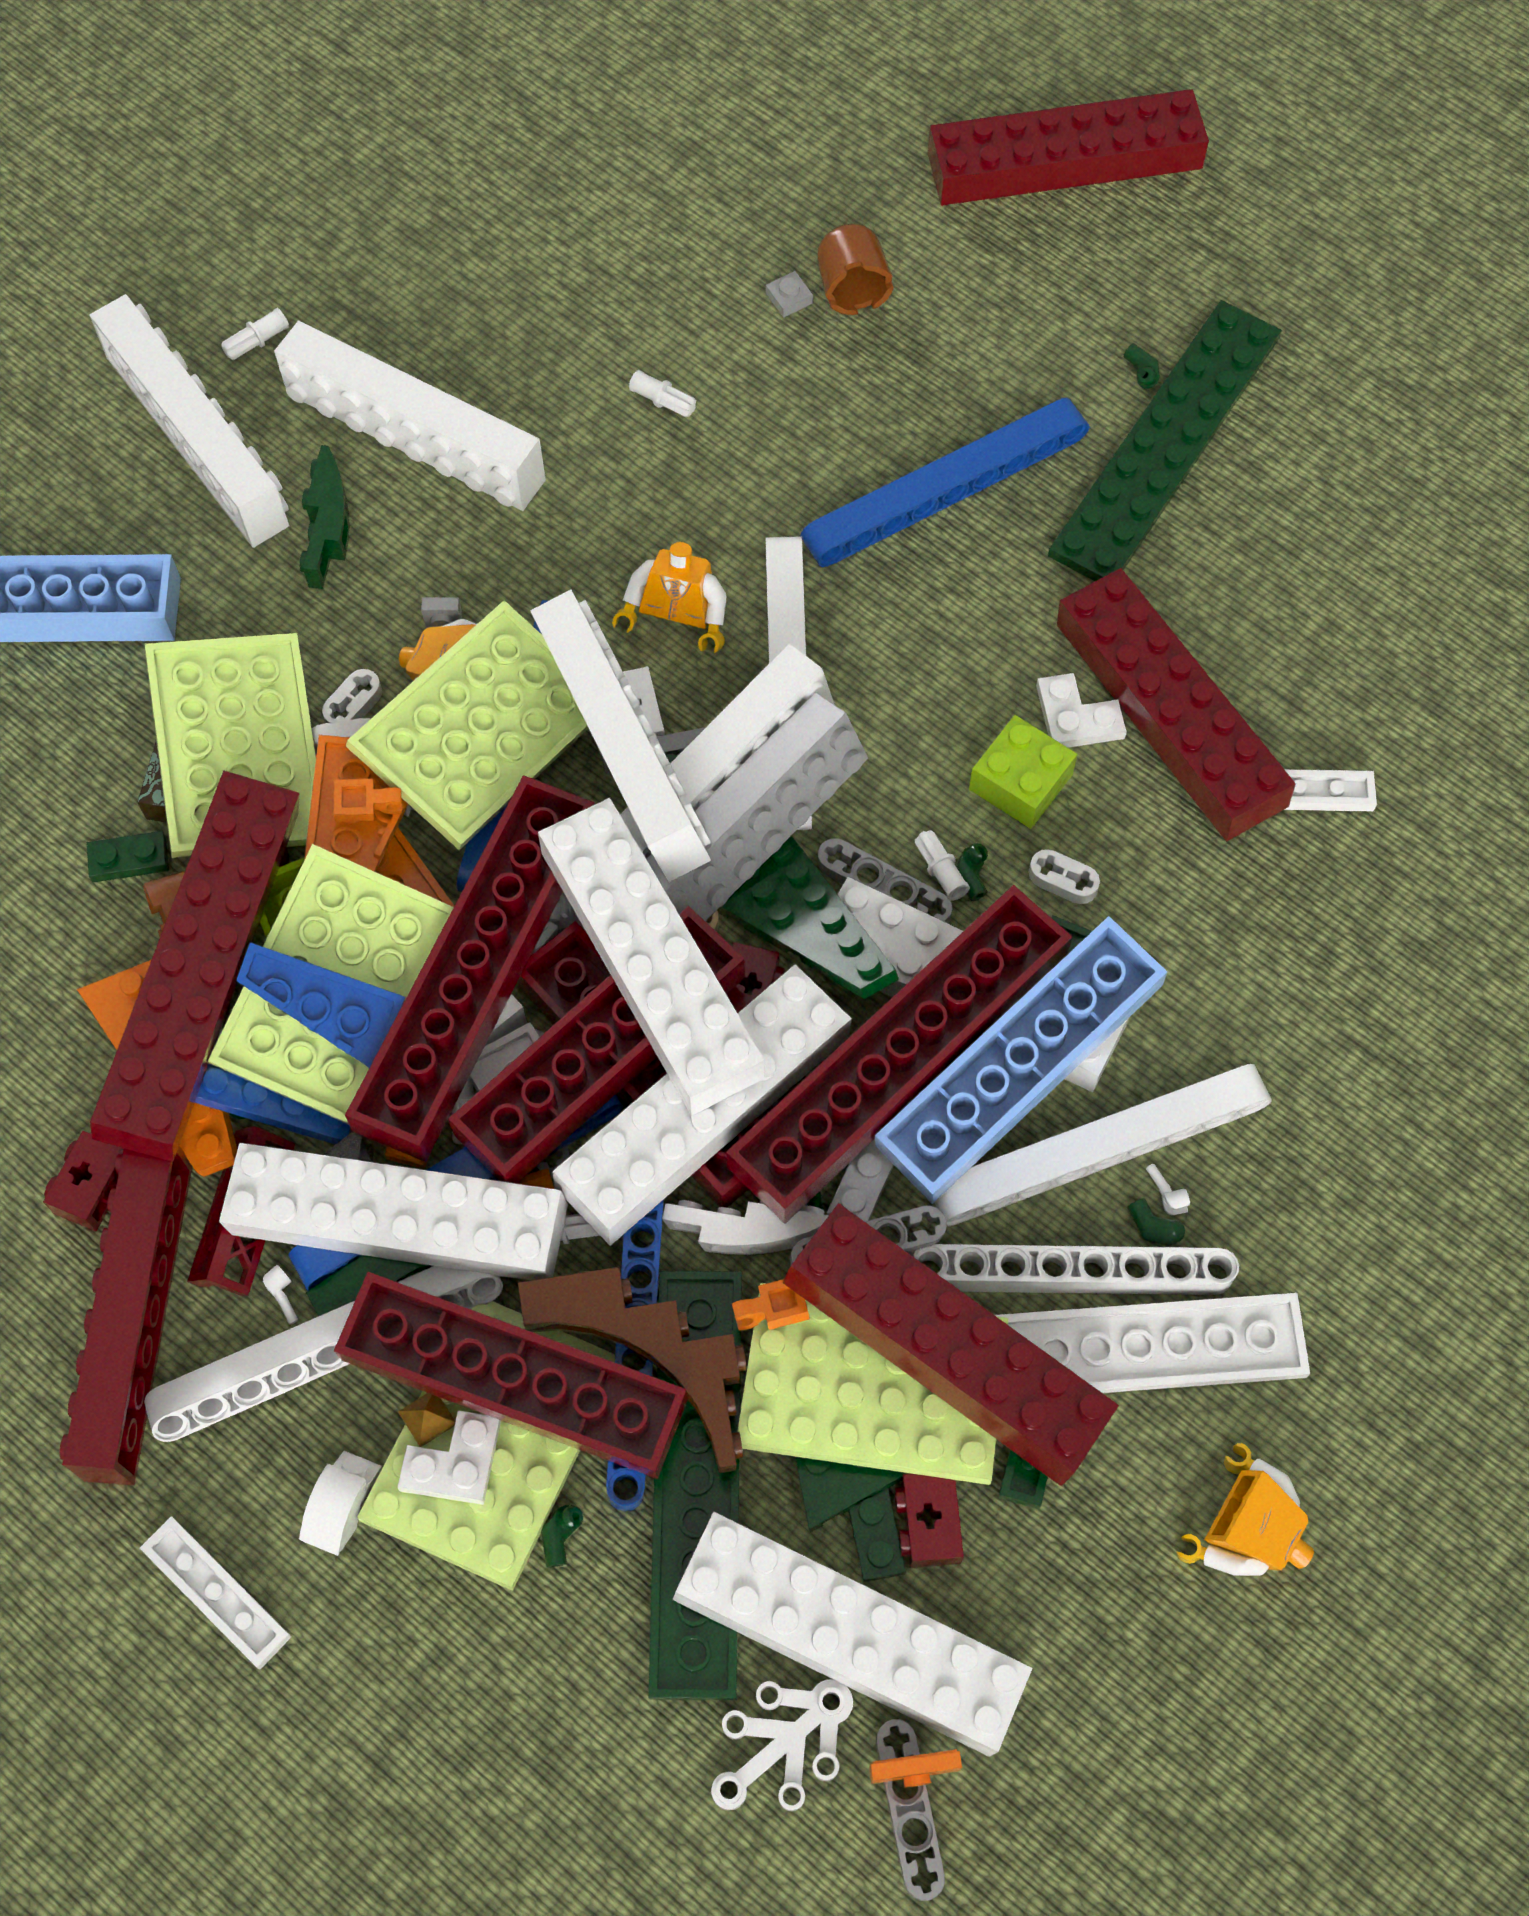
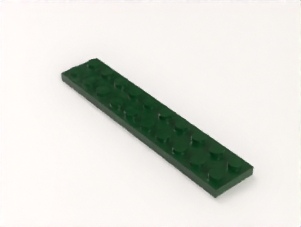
M1220 300L1049 548L1048 557L1093 581H1097L1120 568L1124 570L1280 339L1282 330Z
M659 1271V1303L676 1300L677 1311H686L689 1337H683L682 1342L733 1334L735 1346L741 1345V1331L738 1330L732 1303L742 1300V1271ZM657 1367L658 1379L677 1385ZM739 1371L740 1379L738 1384L724 1386L725 1390L733 1389L737 1415L729 1416L731 1433L737 1432L739 1425L741 1371ZM687 1400L658 1479L654 1478L649 1700H737V1632L673 1600L678 1585L713 1512L739 1524L740 1458L736 1459V1471L719 1473L711 1440L697 1411L689 1400Z

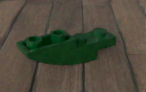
M321 445L318 459L314 458L312 460L310 488H305L302 496V507L304 510H307L310 524L308 527L309 545L307 551H302L300 571L305 574L308 587L323 589L331 559L345 561L350 529L346 493L335 458L329 446Z

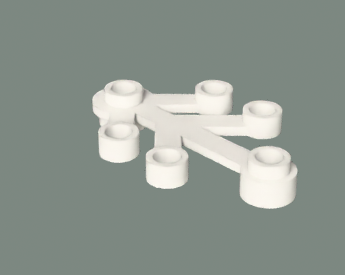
M833 1679L818 1683L812 1691L780 1688L778 1684L771 1681L764 1682L758 1687L756 1700L759 1706L765 1710H774L779 1705L808 1709L795 1722L746 1717L744 1713L737 1710L730 1711L724 1716L722 1720L723 1732L730 1739L752 1736L772 1738L774 1740L736 1773L724 1772L715 1778L711 1794L718 1807L724 1810L739 1808L746 1799V1788L787 1753L784 1785L779 1790L778 1800L780 1805L787 1811L800 1809L805 1801V1792L801 1786L805 1739L819 1725L820 1750L813 1761V1773L821 1781H830L837 1776L839 1762L835 1755L838 1724L849 1717L853 1707V1698L846 1685ZM766 1688H773L778 1694L777 1700L772 1704H766L761 1699V1693ZM827 1694H834L839 1698L840 1704L837 1709L828 1710L824 1707L822 1700ZM739 1717L743 1720L744 1727L742 1731L731 1733L727 1729V1722L730 1718ZM828 1758L833 1762V1773L830 1775L819 1773L817 1764L821 1759ZM725 1782H733L738 1788L736 1796L732 1799H726L720 1793L721 1786ZM788 1788H795L800 1793V1801L796 1805H788L783 1800V1794Z

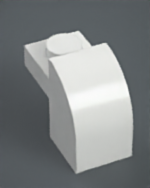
M347 1451L342 1452L334 1465L327 1463L308 1500L299 1540L338 1556L357 1528V1516L360 1512L361 1504L370 1493L381 1472L382 1466Z

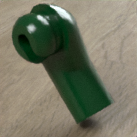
M1132 343L1125 351L1123 357L1137 367V382L1139 386L1144 389L1153 388L1160 379L1159 361L1135 343Z
M973 843L970 847L965 848L956 866L970 887L967 895L971 901H977L988 893L979 877L984 861L988 857V851L980 843Z
M1145 1198L1128 1205L1127 1208L1144 1240L1172 1246L1184 1238V1225L1178 1220L1154 1217Z
M575 1505L561 1506L543 1525L541 1533L546 1568L567 1564L564 1542L582 1525L583 1512L579 1507Z

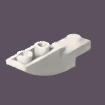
M680 1200L678 1205L665 1204L662 1220L669 1229L700 1234L698 1243L705 1252L751 1255L792 1249L798 1241L814 1236L828 1215H824V1210L804 1205L784 1224L762 1201L760 1203L748 1201L745 1217H741L742 1213L735 1209L719 1207L717 1212L702 1210V1205L698 1203Z

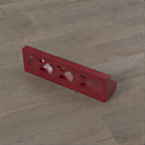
M256 1126L235 1130L234 1133L237 1149L239 1143L264 1146L267 1143L279 1149L293 1151L296 1144ZM233 1166L222 1171L187 1282L199 1287L217 1286L240 1296H249L266 1240L253 1238L252 1241L243 1245L240 1236L231 1235L219 1222ZM235 1256L238 1257L243 1268L239 1283L223 1277L228 1260Z

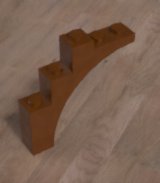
M619 1267L518 1283L525 1330L530 1332L560 1330L590 1334L621 1344L651 1361L677 1386L687 1389L688 1400L697 1411L711 1440L719 1473L736 1471V1459L743 1458L740 1432L731 1433L729 1416L737 1415L733 1389L725 1390L724 1386L738 1384L740 1379L739 1371L747 1369L743 1345L735 1346L733 1334L682 1342L683 1337H689L686 1311H677L676 1300L625 1308V1304L633 1303L629 1278L621 1279Z

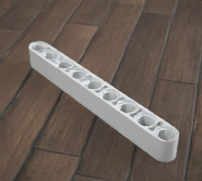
M802 536L766 537L770 663L789 643L806 656ZM810 816L807 822L797 830L812 829V817Z
M1246 1064L973 1166L934 1203L943 1212L947 1227L954 1226L1252 1114L1271 1103L1272 1099L1255 1065Z
M934 1244L930 1247L908 1252L921 1263L928 1260L935 1262L940 1267V1272L937 1274L962 1292L1218 1295L1229 1289L1239 1272L1238 1259L1232 1252L1223 1248ZM966 1261L975 1262L981 1268V1273L974 1276L967 1275L961 1270L960 1264ZM1005 1262H1015L1022 1269V1273L1018 1276H1009L1004 1273L1001 1265ZM1048 1262L1056 1263L1061 1267L1063 1274L1057 1277L1049 1276L1043 1270L1042 1265ZM1096 1263L1103 1269L1104 1275L1092 1277L1086 1273L1084 1265ZM1130 1263L1138 1264L1144 1270L1145 1276L1141 1278L1132 1277L1127 1273L1125 1265ZM1168 1264L1181 1266L1185 1271L1186 1277L1174 1278L1169 1274L1166 1266ZM1215 1264L1221 1266L1225 1270L1227 1278L1218 1279L1213 1277L1208 1270V1265Z
M433 1266L398 1282L471 1310L476 1305L487 1304L501 1294L503 1289L500 1276ZM355 1301L152 1389L146 1395L144 1403L153 1436L162 1442L178 1440L348 1365L349 1363L342 1361L337 1356L334 1348Z

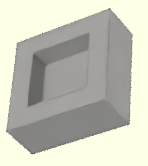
M796 271L766 285V295L783 318L813 304V294Z
M422 597L421 611L426 628L440 627L458 619H463L459 597Z

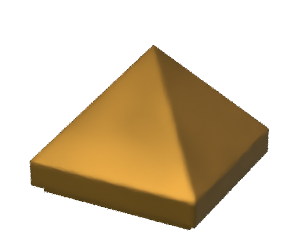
M429 1393L398 1411L419 1447L424 1446L455 1426V1420L442 1399Z

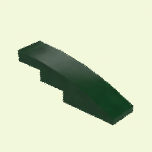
M362 1255L306 1292L317 1315L321 1316L355 1301L367 1272L399 1282L433 1266Z

